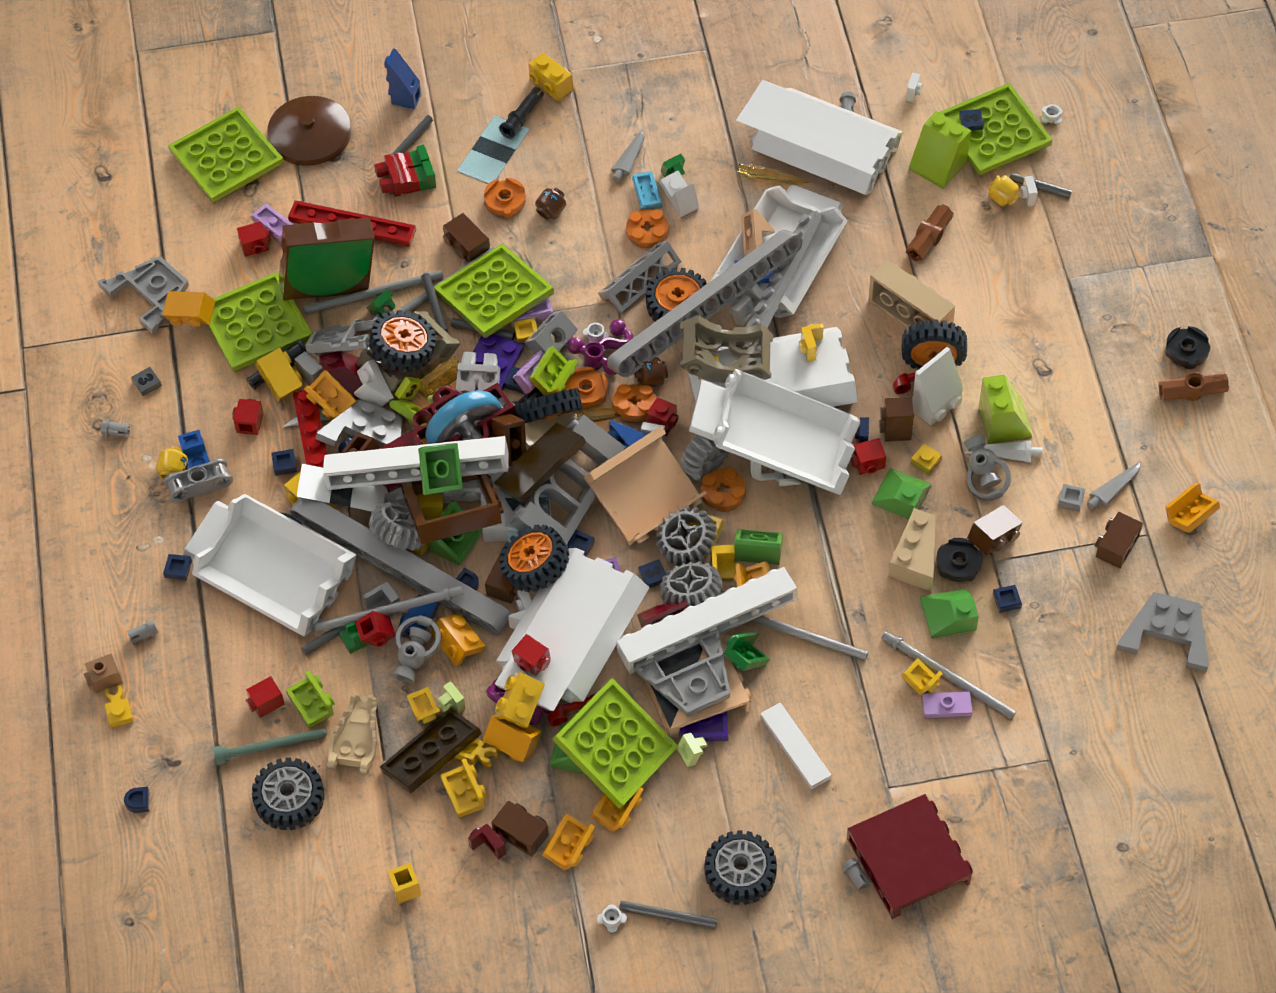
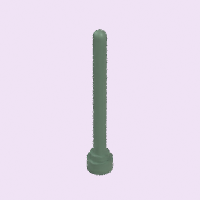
M317 729L230 749L227 747L222 748V745L213 747L216 766L226 764V761H230V758L321 739L327 736V731L325 729Z

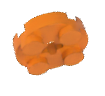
M505 178L502 181H499V179L493 180L484 190L485 207L491 213L502 216L505 219L513 217L514 214L521 211L525 206L526 193L524 186L513 178ZM509 195L508 199H501V196Z
M659 209L633 211L630 213L626 223L628 239L631 242L637 243V246L641 248H652L664 238H667L669 233L668 221ZM650 226L651 228L650 231H646L643 227Z
M577 368L565 383L566 387L564 390L578 389L583 408L601 405L606 400V395L608 394L607 378L602 372L600 374L595 371V368ZM585 384L591 387L589 390L582 389Z
M621 384L613 395L612 409L615 414L616 412L620 414L621 419L625 421L641 422L646 420L647 412L655 401L656 396L649 385Z
M734 468L714 470L704 475L702 479L701 493L704 491L707 493L702 497V500L708 507L717 508V511L727 512L734 510L741 505L746 495L745 481ZM720 487L728 488L727 493L718 490Z

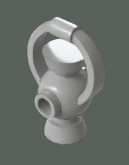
M977 435L967 439L963 444L968 451H972L969 458L970 468L967 473L969 489L975 496L985 500L993 501L1003 497L1011 483V473L1008 466L1001 459L997 458L991 450L984 448L986 445L985 435ZM996 463L1001 465L1006 473V481L1002 489L999 488L987 493L988 495L978 492L973 486V474L982 476L980 479L981 489L991 488L1002 482L998 474L993 473Z
M419 615L418 617L407 619L400 625L396 633V644L399 649L398 661L401 666L396 668L392 676L399 681L413 684L415 679V672L413 670L419 669L423 666L425 660L436 654L441 644V632L436 623L433 622V619ZM414 623L428 628L432 627L436 632L434 645L426 651L423 644H426L432 635L416 627L410 628L409 637L411 641L405 642L402 645L401 638L407 627Z

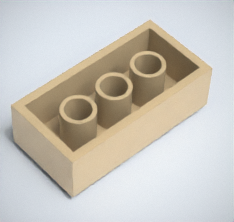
M887 259L870 275L868 301L908 329L912 324L916 326L917 322L924 324V320H929L930 323L933 322V319H937L938 323H941L942 320L947 321V324L954 322L955 305L949 299H945L937 294L931 287L921 283L915 276L909 275L899 265L893 264Z

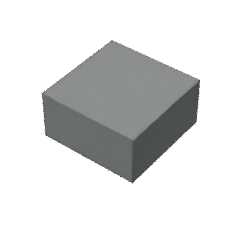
M303 352L295 358L297 371L310 386L323 372V368L307 352Z

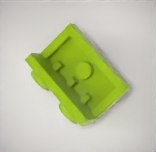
M552 346L546 350L529 380L545 396L563 391L566 387L567 379L574 374V368L578 361L576 359L567 361Z
M308 670L304 672L305 679L285 690L287 696L310 729L334 715L332 706L335 703L328 692L325 694L321 689L323 685L317 675L313 676Z

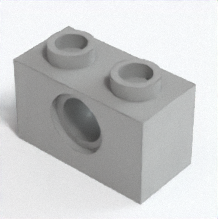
M562 311L550 314L526 340L525 344L534 354L540 350L545 353L552 346L561 354L560 349L563 346H567L568 341L574 338L573 335L578 329ZM551 334L554 336V342L551 339Z

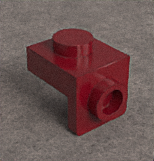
M485 824L483 827H477L470 833L468 842L472 850L485 843L498 860L506 855L505 838L500 832L495 833L488 824Z

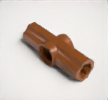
M944 204L938 205L927 221L923 220L920 223L916 236L906 248V254L909 255L910 259L916 262L918 260L922 261L930 248L939 243L944 229L953 218L954 213L950 210V207Z
M1192 372L1186 378L1159 381V395L1163 401L1181 398L1196 401L1202 395L1228 392L1229 380L1224 372L1208 375Z

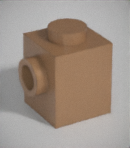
M112 653L85 663L88 671L84 673L88 687L94 686L96 693L123 683Z

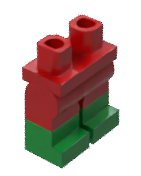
M424 144L416 146L417 150L407 153H395L392 156L390 154L384 155V162L374 164L377 178L388 176V178L379 180L382 193L394 192L395 197L401 196V193L408 194L436 188L435 173Z

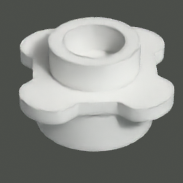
M1054 104L1047 105L1042 108L1043 117L1041 121L1045 124H1061L1062 118L1060 116L1063 110Z
M591 323L583 330V335L589 339V343L600 342L602 339L609 337L608 332L604 331V327L600 323Z
M608 905L602 914H599L597 917L598 923L605 925L610 933L616 932L617 927L627 920L626 914L621 913L620 909L615 905Z

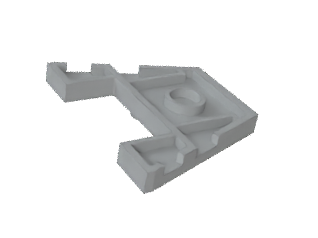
M161 256L135 266L134 270L124 273L121 271L115 274L116 277L108 280L104 278L98 281L99 287L111 298L130 285L147 300L153 308L141 316L139 321L152 335L165 320L162 314L168 291L185 292L189 286L188 280Z
M375 314L371 315L372 320L362 322L361 319L353 320L349 326L341 327L339 324L314 331L305 345L308 354L314 353L319 355L325 352L367 349L369 346V334L355 337L354 335L358 331L372 329L374 322L380 316Z
M360 399L317 432L316 439L334 447L342 432L352 436L360 432L373 437L381 448L401 436L402 416Z
M1153 592L1118 641L1117 649L1137 654L1142 634L1189 645L1190 651L1186 667L1207 672L1209 663L1200 603Z
M718 629L699 637V643L708 658L668 676L664 675L655 657L635 665L636 672L687 717L730 698V689Z

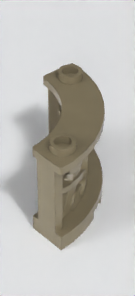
M427 311L413 312L410 315L414 316L416 313L420 315L419 320L425 318L427 320L426 324L430 323L432 330H435L436 335L441 339L440 341L436 340L432 358L425 367L421 366V369L417 371L413 368L412 372H407L406 368L404 372H399L397 369L391 370L389 365L385 367L381 361L378 362L375 359L376 355L373 356L369 347L362 350L356 362L358 367H362L367 361L375 360L393 397L396 396L395 392L405 377L419 378L423 383L434 375L432 371L440 363L444 366L461 344L456 338H452L441 328Z
M700 315L680 322V329L684 332L683 361H680V367L688 371L689 374L721 383L726 382L728 375L733 374L734 369L763 380L771 378L770 342H773V334L761 323L747 327H733V331L721 329V325L711 323ZM761 345V350H755L757 346ZM721 346L728 347L731 353L740 358L727 366H723L711 353L716 352ZM755 358H761V364H757Z

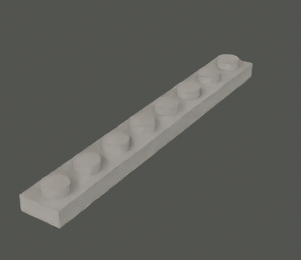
M818 211L804 214L799 219V224L793 233L801 236L803 246L797 254L776 268L774 274L769 278L770 282L767 288L762 292L759 304L754 308L755 312L752 318L747 322L746 326L761 323L764 327L768 328L822 219Z

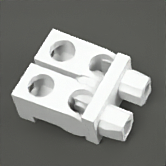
M463 352L462 361L458 363L456 390L462 394L476 391L477 388L483 391L497 382L499 383L500 367L497 366V355L484 353V362L481 365L476 364V353Z

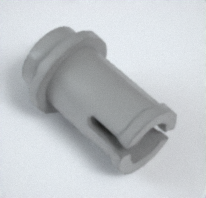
M851 92L842 93L839 98L841 108L854 112L856 97Z
M107 419V421H102L101 434H105V437L113 435L128 438L130 424L111 422L110 419Z
M146 620L145 624L128 630L127 633L132 644H135L150 636L155 637L158 630L153 620L150 622Z
M851 858L842 865L844 868L843 873L848 874L856 889L860 891L862 888H866L871 881L859 866L860 862Z

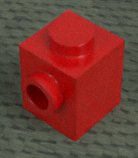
M261 221L236 228L244 257L269 250L268 241H271L268 228H263Z
M659 397L655 399L647 412V422L665 426L666 437L672 427L676 426L679 419L677 405Z
M239 399L237 407H234L232 412L236 433L259 434L264 414L261 401Z
M879 438L853 445L855 450L851 456V463L853 467H857L859 475L872 474L877 470L885 469L886 454Z
M371 611L355 621L360 640L363 643L381 647L386 645L390 639L396 637L391 618L388 615Z
M527 633L512 650L514 662L517 663L518 667L525 673L530 672L535 676L540 671H544L551 661L549 648Z
M271 676L246 689L248 699L245 701L250 711H256L260 718L285 705L283 695Z

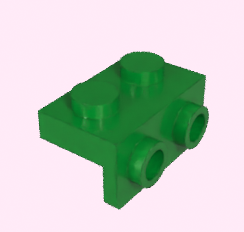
M756 631L733 635L727 641V648L723 653L733 661L732 664L737 669L742 671L764 667L770 660L769 657L753 645L759 636V633Z

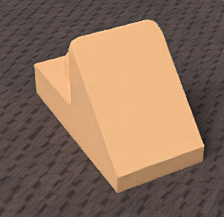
M757 209L741 214L744 256H746L764 243L762 237L775 233V230Z

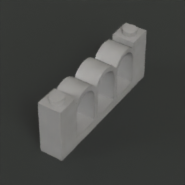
M585 415L577 419L573 418L566 426L585 438L586 443L579 450L595 461L598 466L625 449L624 445ZM571 458L558 470L584 488L578 499L575 500L556 484L553 474L525 501L523 506L520 504L512 514L514 519L510 525L523 532H526L525 527L528 526L532 529L534 525L538 524L540 527L542 525L551 526L559 533L567 545L596 497L584 479L588 473L576 465ZM540 494L548 496L569 512L562 525L541 509L539 505Z

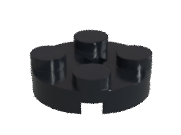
M1188 326L1187 329L1176 328L1167 337L1165 354L1174 363L1184 366L1186 369H1194L1209 356V338L1202 330L1196 327ZM1183 344L1186 346L1188 344H1191L1192 347L1191 349L1184 348Z
M952 538L948 540V543L943 546L941 545L937 551L936 565L940 576L956 582L973 581L982 567V552L968 539ZM957 556H961L962 560L965 562L957 563L953 559H957Z

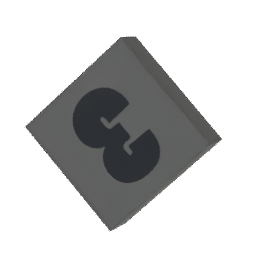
M151 367L131 377L132 382L142 396L162 386L161 381Z

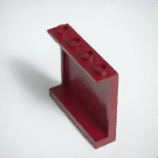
M926 794L847 829V840L891 919L901 916V910L907 906L963 881L966 885H969L971 882L973 869L967 860L964 861L958 842L951 839L947 823L944 820H940L935 803L932 800L929 801Z

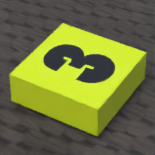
M405 377L396 390L395 395L399 399L412 400L423 385V382L419 378Z

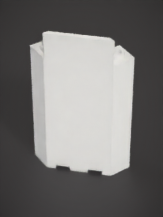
M765 80L761 81L736 119L738 122L758 129V132L756 131L752 137V150L865 195L871 194L878 174L884 173L890 154L897 152L904 133L793 88H782Z
M780 185L766 189L754 208L758 210L775 230V233L762 237L764 242L781 230H788L793 233L799 224V219L804 214L818 211L822 216L774 314L778 318L795 313L848 221L841 214L844 206L840 202L796 185L789 186L787 191ZM742 230L712 280L735 264L734 261L745 257ZM756 283L737 298L741 299L743 295L751 297L753 307L755 308L762 298V292L769 283Z
M837 327L824 329L823 339L815 341L817 352L816 360L807 362L805 353L801 354L799 348L801 333L773 338V342H770V372L772 375L770 379L765 381L831 407L858 402L855 379L853 374H850V362L846 348L843 349L841 331ZM761 345L757 346L755 350H761ZM720 347L716 352L711 353L712 355L718 354L719 363L723 366H727L740 358L731 353L728 347ZM755 358L757 364H761V358ZM689 374L696 402L701 379L698 380V376ZM703 379L726 389L725 383Z
M734 369L733 374L728 375L725 382L726 389L701 379L689 432L714 441L716 447L841 495L849 478L846 467L855 450L851 442L860 424L856 416L738 369Z
M246 494L233 499L229 506L220 501L215 502L183 553L186 556H191L193 559L192 575L302 636H306L315 630L314 624L322 621L319 619L320 614L325 607L330 608L339 594L337 592L338 586L343 579L346 581L349 579L356 559L355 553Z
M578 548L568 549L570 554L568 556L569 562L565 563L567 566L565 571L560 570L562 573L560 578L555 576L553 584L547 582L546 588H539V591L496 660L502 666L503 671L495 685L506 691L504 685L510 675L522 672L545 684L537 705L549 711H554L561 698L569 703L584 701L614 650L617 640L621 638L650 588L634 573L628 570L621 573L612 568V563L598 557L595 561L584 556V551ZM526 633L549 648L550 664L544 671H540L537 676L530 672L525 673L513 659L512 650Z

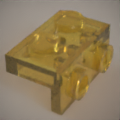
M453 356L420 380L421 388L418 392L428 401V396L433 395L437 389L456 381L458 363L460 361Z

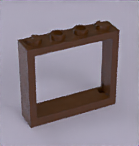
M488 474L462 476V483L477 479L487 505L425 521L416 495L423 493L422 480L401 482L402 494L421 545L501 524L500 514L504 513L501 500L498 498L497 490L493 487L491 476Z

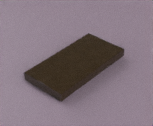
M556 422L508 468V472H504L493 484L500 491L524 503L586 443V440L580 434Z
M450 707L383 763L380 769L385 775L411 794L482 733L480 728Z

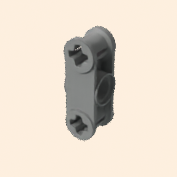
M215 459L209 463L166 476L164 484L170 490L171 501L178 503L216 489L228 487L233 482V477L226 469V461L224 459Z

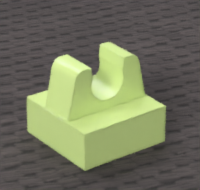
M450 681L444 685V694L438 698L440 709L446 712L451 707L458 713L465 710L464 697Z
M688 733L682 736L677 750L687 767L696 765L700 755L704 754L702 748L708 745L703 737L694 738L692 733Z

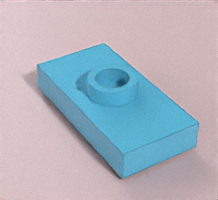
M653 172L632 175L633 185L641 210L662 208V201Z

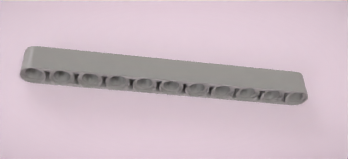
M781 230L612 353L607 360L608 368L622 377H629L642 367L643 362L653 360L684 337V332L680 329V322L697 315L707 320L797 254L803 246L801 236L788 230Z
M299 497L290 509V514L299 522L425 595L443 591L445 587L450 589L463 586L464 595L453 597L451 601H446L445 599L437 602L458 614L460 613L464 618L490 633L499 635L508 623V617L511 613L502 605L407 550L395 548L392 545H387L384 541H380L379 537H375L373 535L374 532L326 503Z

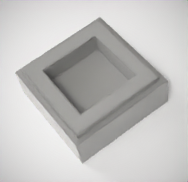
M1063 484L1058 506L1080 511L1085 489Z

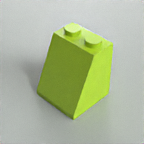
M935 111L923 125L909 170L944 189L967 163L971 130Z
M1006 375L983 377L978 408L988 444L1032 438L1023 400Z

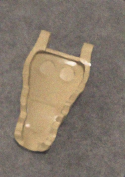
M362 694L351 695L348 709L340 717L339 725L335 726L330 738L328 769L335 770L338 764L360 767V773H368L374 761L377 746L376 697L371 695L364 696Z

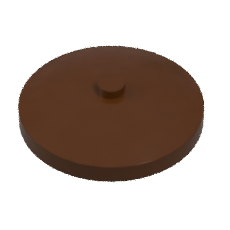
M303 96L292 99L280 106L271 116L267 131L269 142L283 157V160L296 165L311 166L332 160L346 148L351 137V124L347 112L337 102L321 96Z

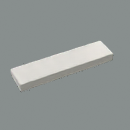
M781 702L760 713V718L811 790L831 779V773Z

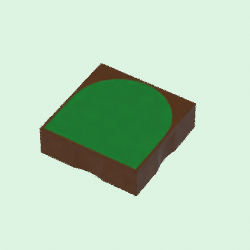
M370 218L339 220L329 223L283 225L281 243L283 255L280 260L279 284L283 300L345 295L369 289L375 240Z

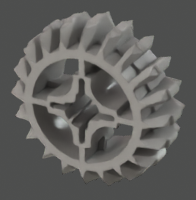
M696 434L682 455L681 468L690 478L701 481L704 475L718 469L723 464L729 452L716 447L714 441Z
M387 502L376 505L369 519L370 530L374 532L373 535L375 537H379V540L386 542L387 545H392L402 550L408 549L413 551L414 549L424 547V544L421 545L409 510L405 504L400 505L397 502L394 504Z
M686 505L684 511L677 507V513L673 514V512L669 511L670 518H662L665 524L658 526L660 533L656 534V538L659 540L657 546L662 556H665L668 562H674L675 565L679 566L682 562L684 564H689L691 561L697 563V559L705 561L704 555H711L709 548L716 546L713 540L718 539L715 533L717 527L713 524L711 516H707L706 511H700L697 507L691 510ZM694 522L700 524V526H688L687 523ZM673 547H685L687 550H676Z
M691 561L689 564L682 562V566H674V570H668L667 576H663L662 583H660L661 597L665 604L681 603L686 600L689 606H696L710 597L721 595V592H723L722 579L719 572H717L715 567H711L709 563L703 564L701 561L697 563Z

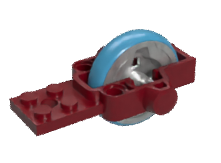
M498 382L483 391L476 390L464 394L450 385L443 386L434 393L432 404L414 414L412 419L413 430L379 449L424 445L421 441L422 439H426L427 444L492 438L491 418L507 414L516 416L515 406L504 394ZM400 483L382 484L388 493L401 487Z

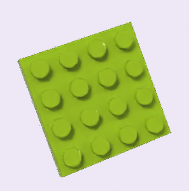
M1010 83L939 112L961 124L959 111L981 110L984 128L983 130L971 131L968 161L979 176L1052 145V138Z
M239 106L168 145L172 155L212 203L284 164L283 157Z
M503 243L434 287L436 294L484 338H487L554 294V288Z
M278 272L213 298L216 301L208 327L233 373L255 364L258 359L278 348L287 350L295 344L297 339L305 343L312 335L293 300H283Z
M613 678L552 738L619 809L625 805L678 747Z

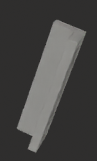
M668 241L659 242L599 291L598 294L602 300L610 299L618 313H621L647 291V286L652 279L647 277L650 266L657 267L656 274L660 272L663 275L662 268L664 270L668 269L670 272L672 268H675L682 261ZM666 253L673 260L668 266L662 265L663 255ZM635 279L642 280L639 291L632 290L633 280ZM620 291L627 292L626 302L622 305L616 298Z

